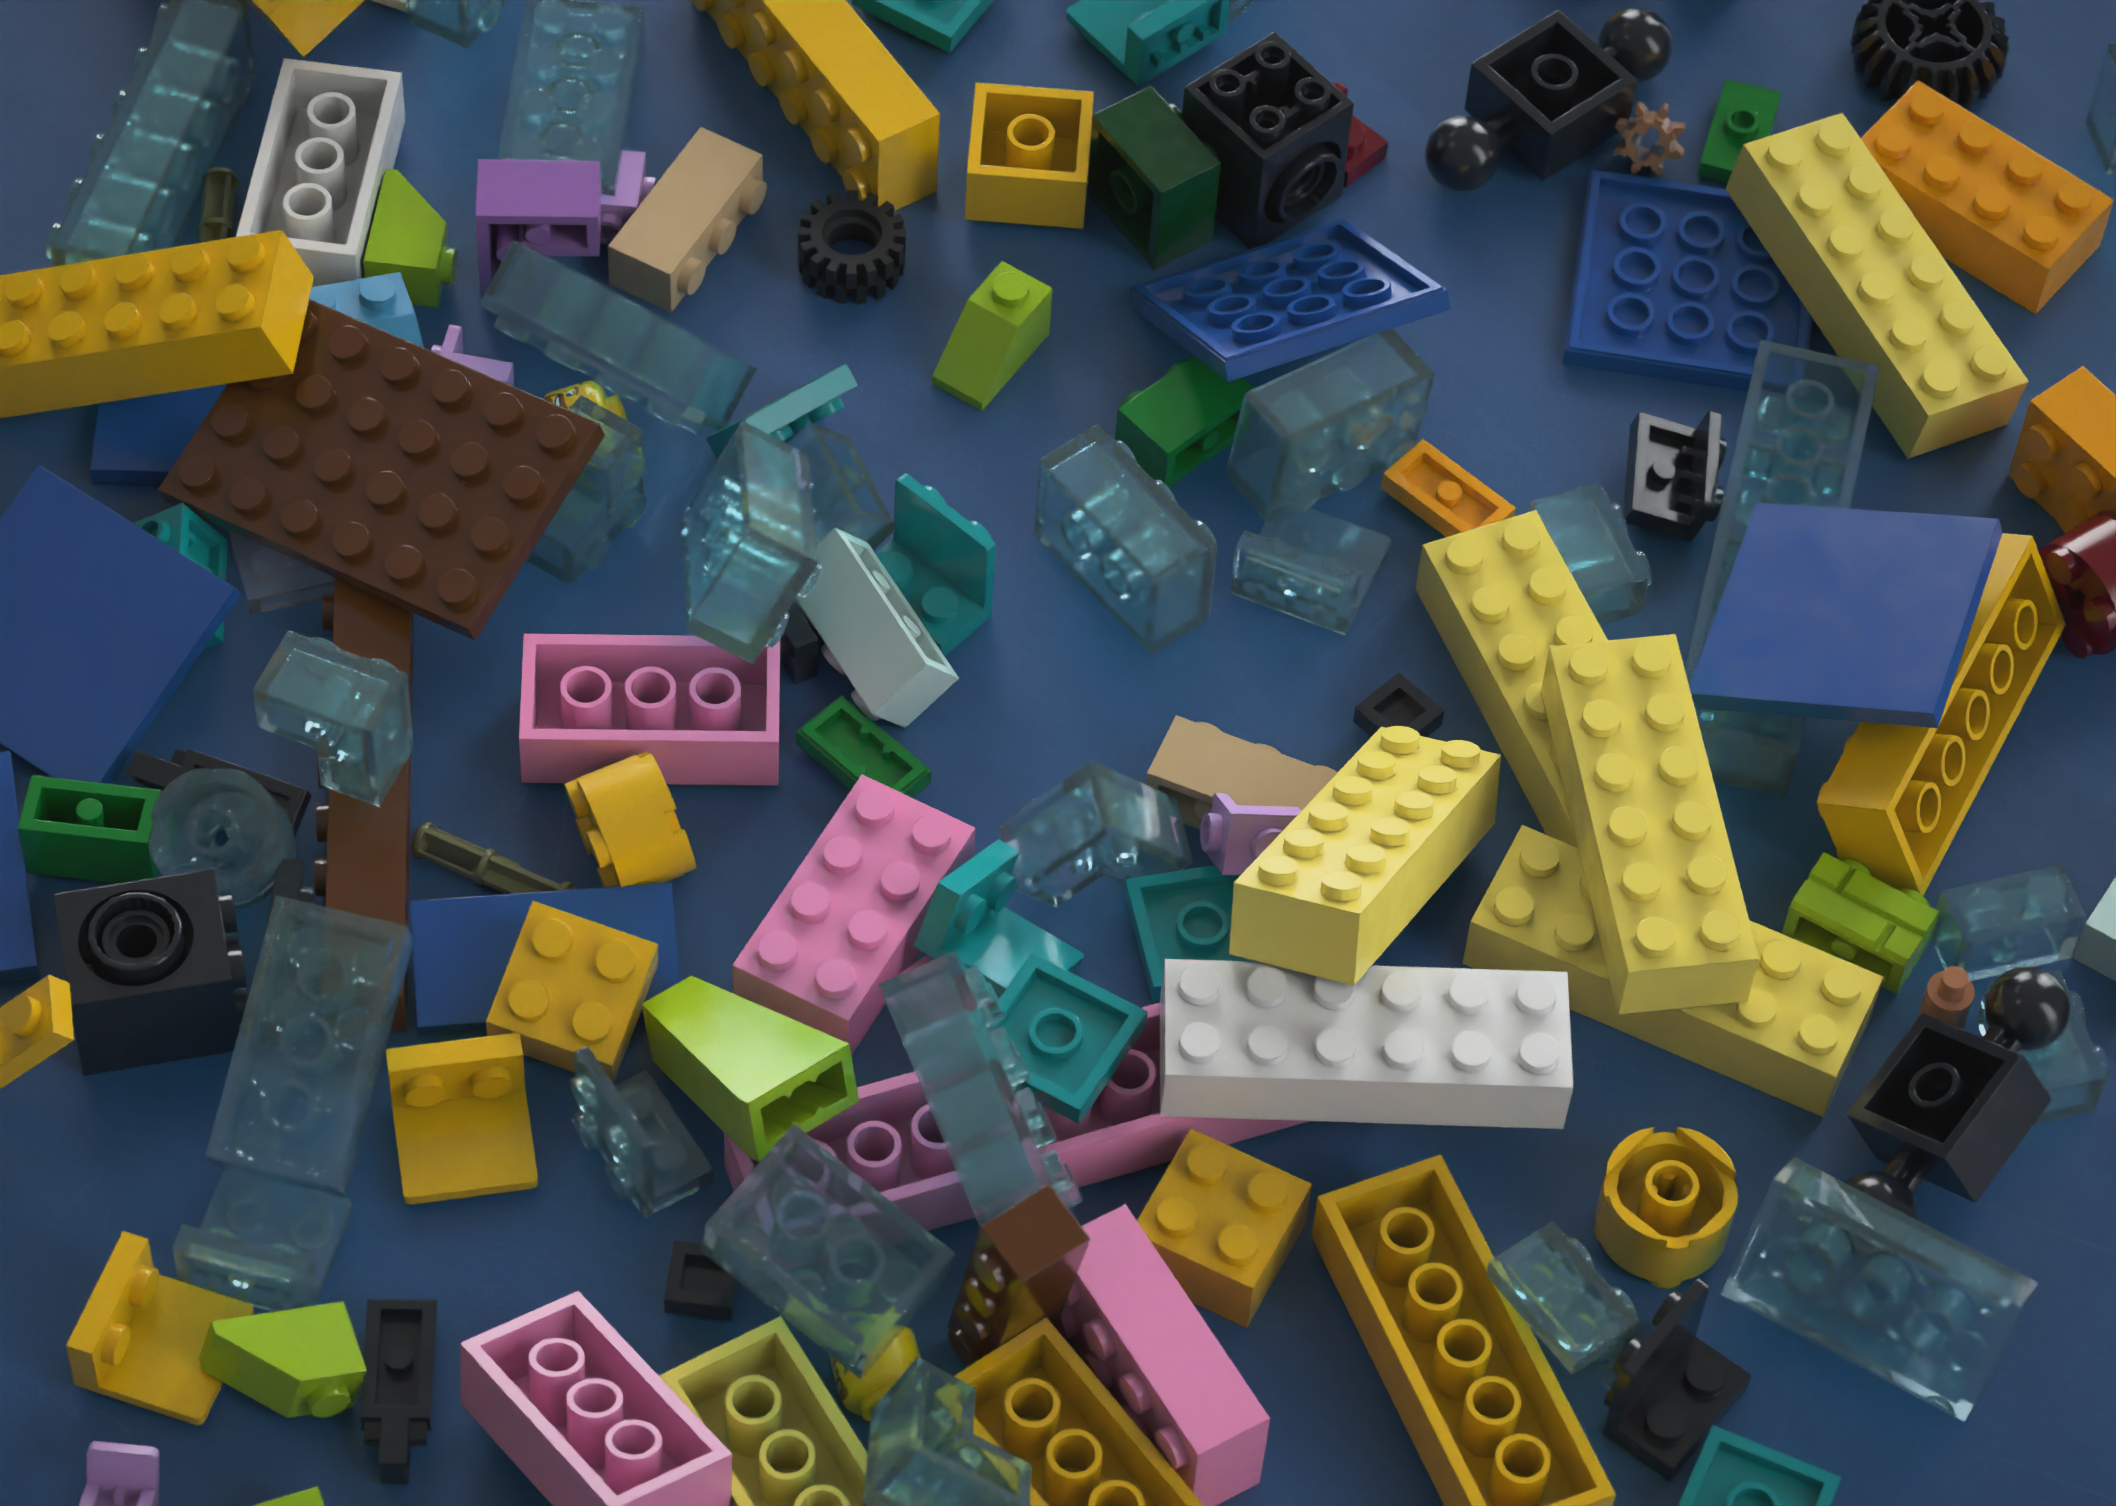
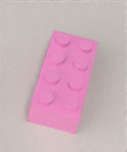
M524 634L519 724L521 783H568L578 777L648 751L654 757L666 784L779 786L780 637Z
M861 775L733 963V994L849 1043L852 1056L895 991L897 975L909 968L920 952L919 949L914 947L938 882L974 857L976 828L867 776Z
M1125 1204L1081 1226L1090 1237V1242L1056 1327L1058 1332L1065 1340L1071 1339L1081 1354L1080 1358L1204 1506H1216L1259 1484L1270 1417Z
M579 1291L460 1343L462 1406L553 1506H731L732 1453Z

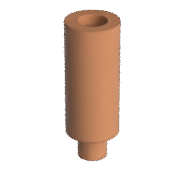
M1950 966L1944 971L1934 974L1928 981L1916 1020L1923 1012L1964 1029L1975 997V989L1969 980L1967 972L1960 967Z

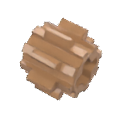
M1639 101L1635 107V119L1631 117L1629 120L1626 118L1618 119L1615 128L1622 133V137L1625 139L1615 145L1614 154L1623 155V157L1628 155L1633 161L1631 166L1632 174L1635 175L1641 166H1651L1652 171L1661 176L1665 169V158L1668 160L1671 158H1682L1684 149L1677 144L1678 140H1675V138L1685 132L1686 124L1685 122H1676V120L1670 121L1667 117L1669 104L1664 103L1657 112L1649 111L1648 106L1645 107L1642 101ZM1649 128L1656 129L1660 132L1658 142H1655L1650 149L1642 147L1640 145L1642 135H1645Z

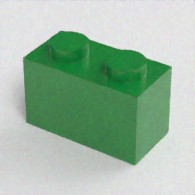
M1195 356L1189 360L1181 359L1174 363L1167 370L1164 377L1144 391H1134L1124 399L1117 410L1114 447L1165 491L1253 429L1258 391L1243 377L1227 382Z
M36 775L31 776L17 828L27 873L111 883H126L157 878L169 835L161 790Z

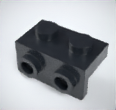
M1709 410L1697 428L1642 412L1637 414L1630 425L1623 512L1624 523L1692 542L1706 521L1713 522L1716 519L1724 496L1723 487L1717 486L1718 470L1723 463L1727 448L1726 439L1720 437V413Z

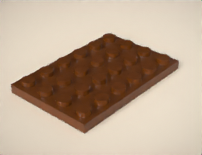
M309 299L293 374L227 384L158 488V491L165 502L175 506L183 503L195 514L207 521L472 640H476L602 442L605 434L598 422Z

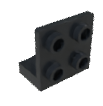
M1699 1278L1696 1279L1684 1295L1673 1291L1665 1299L1652 1321V1325L1656 1328L1644 1342L1635 1337L1625 1346L1612 1368V1371L1618 1375V1378L1604 1399V1404L1610 1409L1603 1435L1668 1481L1672 1480L1706 1439L1712 1425L1716 1426L1745 1392L1751 1378V1374L1696 1337L1710 1285Z

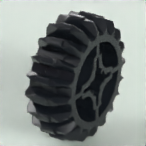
M1867 0L1866 4L1862 5L1861 11L1857 13L1850 41L1852 46L1851 53L1854 54V70L1864 73L1865 87H1880L1881 101L1891 98L1899 100L1917 81H1920L1964 109L1970 110L1977 99H1987L1994 85H1997L1998 79L2002 78L2009 51V37L2005 35V19L1996 16L1995 2H1979L1980 0Z

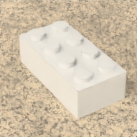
M284 58L236 237L282 230L314 276L312 287L365 278L363 260L385 169H393L405 123L402 73Z

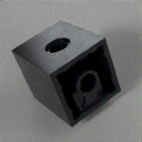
M1275 31L1184 87L1182 115L1186 125L1202 143L1207 142L1215 149L1221 162L1222 170L1219 175L1215 218L1249 249L1271 242L1342 196L1354 103Z
M214 869L54 894L66 982L70 983L72 1020L83 1076L243 1050L239 1024L252 1022L246 976L239 945L232 892L218 894Z

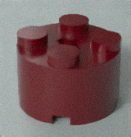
M2104 510L2097 513L2039 550L2066 623L2062 631V639L2067 649L2074 656L2081 659L2086 658L2090 654L2105 655L2116 649V520L2110 518L2114 511Z

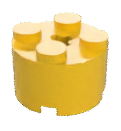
M648 751L639 755H633L564 784L568 799L577 817L575 823L588 855L593 854L599 866L597 872L603 887L666 883L697 869L685 829L681 830L674 811L677 809L654 757Z
M1655 1127L1641 1129L1629 1135L1612 1152L1607 1163L1596 1206L1594 1234L1606 1253L1624 1270L1640 1278L1647 1279L1649 1283L1657 1288L1669 1289L1678 1286L1684 1280L1702 1274L1719 1259L1725 1248L1736 1211L1738 1190L1735 1180L1736 1171L1732 1160L1715 1141L1693 1129L1677 1127L1676 1133H1654Z

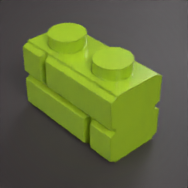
M1823 852L1811 870L1808 879L1804 881L1793 898L1788 909L1782 934L1883 976L1881 987L1898 994L1911 974L1913 967L1916 966L1928 947L1940 911L1930 907L1925 897L1917 891L1909 888L1895 889L1872 877L1871 872L1862 863L1850 858L1839 860Z

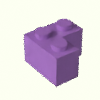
M510 158L502 160L478 159L475 220L480 293L541 294L542 256H600L602 202L600 161H578L573 159L562 161L517 160Z

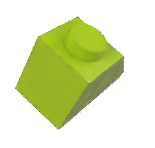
M386 168L363 260L365 278L400 272L412 305L439 308L444 284L453 285L455 281L458 261L457 249L448 248L447 224L398 170Z
M1001 261L967 300L932 375V384L983 411L1049 335L1053 288Z
M344 1301L211 1321L199 1356L202 1371L286 1418L310 1414L315 1417L324 1418L336 1415L347 1408H353L367 1372Z

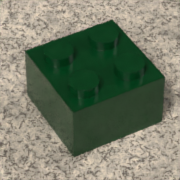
M1150 86L1093 114L1087 194L1148 264L1156 270L1213 241L1219 175L1222 170L1221 162L1215 149L1207 142L1202 143L1186 125L1181 111L1174 104H1168Z

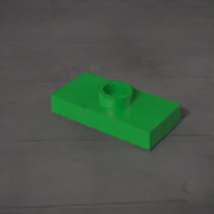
M1725 78L1697 176L1728 184L1743 144L1771 135L1782 92Z
M842 695L796 731V744L849 790L854 787L861 775L867 776L911 798L931 784V770Z

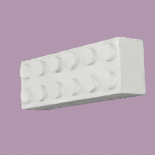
M1165 959L1160 995V1116L1546 1129L1564 1128L1573 1091L1568 972L1371 966L1353 986L1262 962Z

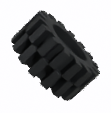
M847 190V200L840 201L838 193L834 192L827 194V206L818 199L811 204V214L804 211L800 219V227H798L799 273H804L803 281L809 288L817 284V295L826 299L829 293L833 291L835 292V302L846 304L847 295H855L856 304L867 303L868 292H871L875 299L878 300L885 296V285L893 290L899 284V275L903 276L905 269L906 229H904V220L901 214L894 215V206L886 201L878 207V195L868 192L865 201L858 200V191ZM853 239L866 242L873 246L874 249L860 255H845L834 251L830 246L842 240Z

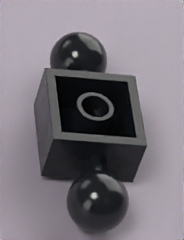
M1628 8L1614 14L1605 23L1597 44L1561 11L1553 12L1471 63L1464 108L1470 116L1461 115L1448 118L1438 124L1431 132L1425 147V160L1429 172L1438 183L1448 189L1471 191L1483 186L1493 177L1499 166L1501 150L1506 147L1535 175L1544 181L1619 133L1615 128L1619 118L1629 120L1631 117L1637 82H1644L1656 77L1664 70L1671 58L1673 40L1668 25L1659 15L1650 10Z
M2030 966L2017 967L2000 975L1992 983L1986 995L1984 1013L1989 1029L1983 1037L1922 1012L1847 1112V1117L1874 1156L1888 1163L1882 1172L1867 1171L1849 1178L1839 1188L1833 1199L1831 1208L1832 1224L1839 1239L1850 1250L1863 1256L1882 1257L1901 1249L1910 1240L1917 1225L1918 1208L1913 1194L1923 1180L1975 1203L2052 1100L2025 1057L2018 1052L2035 1051L2051 1045L2062 1035L2070 1017L2069 997L2062 983L2054 975L2044 969Z

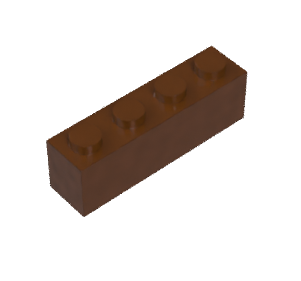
M1050 1184L1042 1187L980 1227L947 1325L950 1330L948 1331V1339L953 1350L961 1361L968 1366L974 1364L1045 1317L1048 1318L1055 1328L1057 1327L1090 1242V1237Z

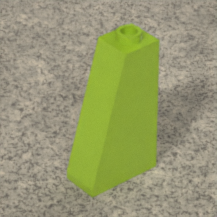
M689 976L641 1004L652 1061L748 1157L758 1162L859 1102L850 1044L694 976Z

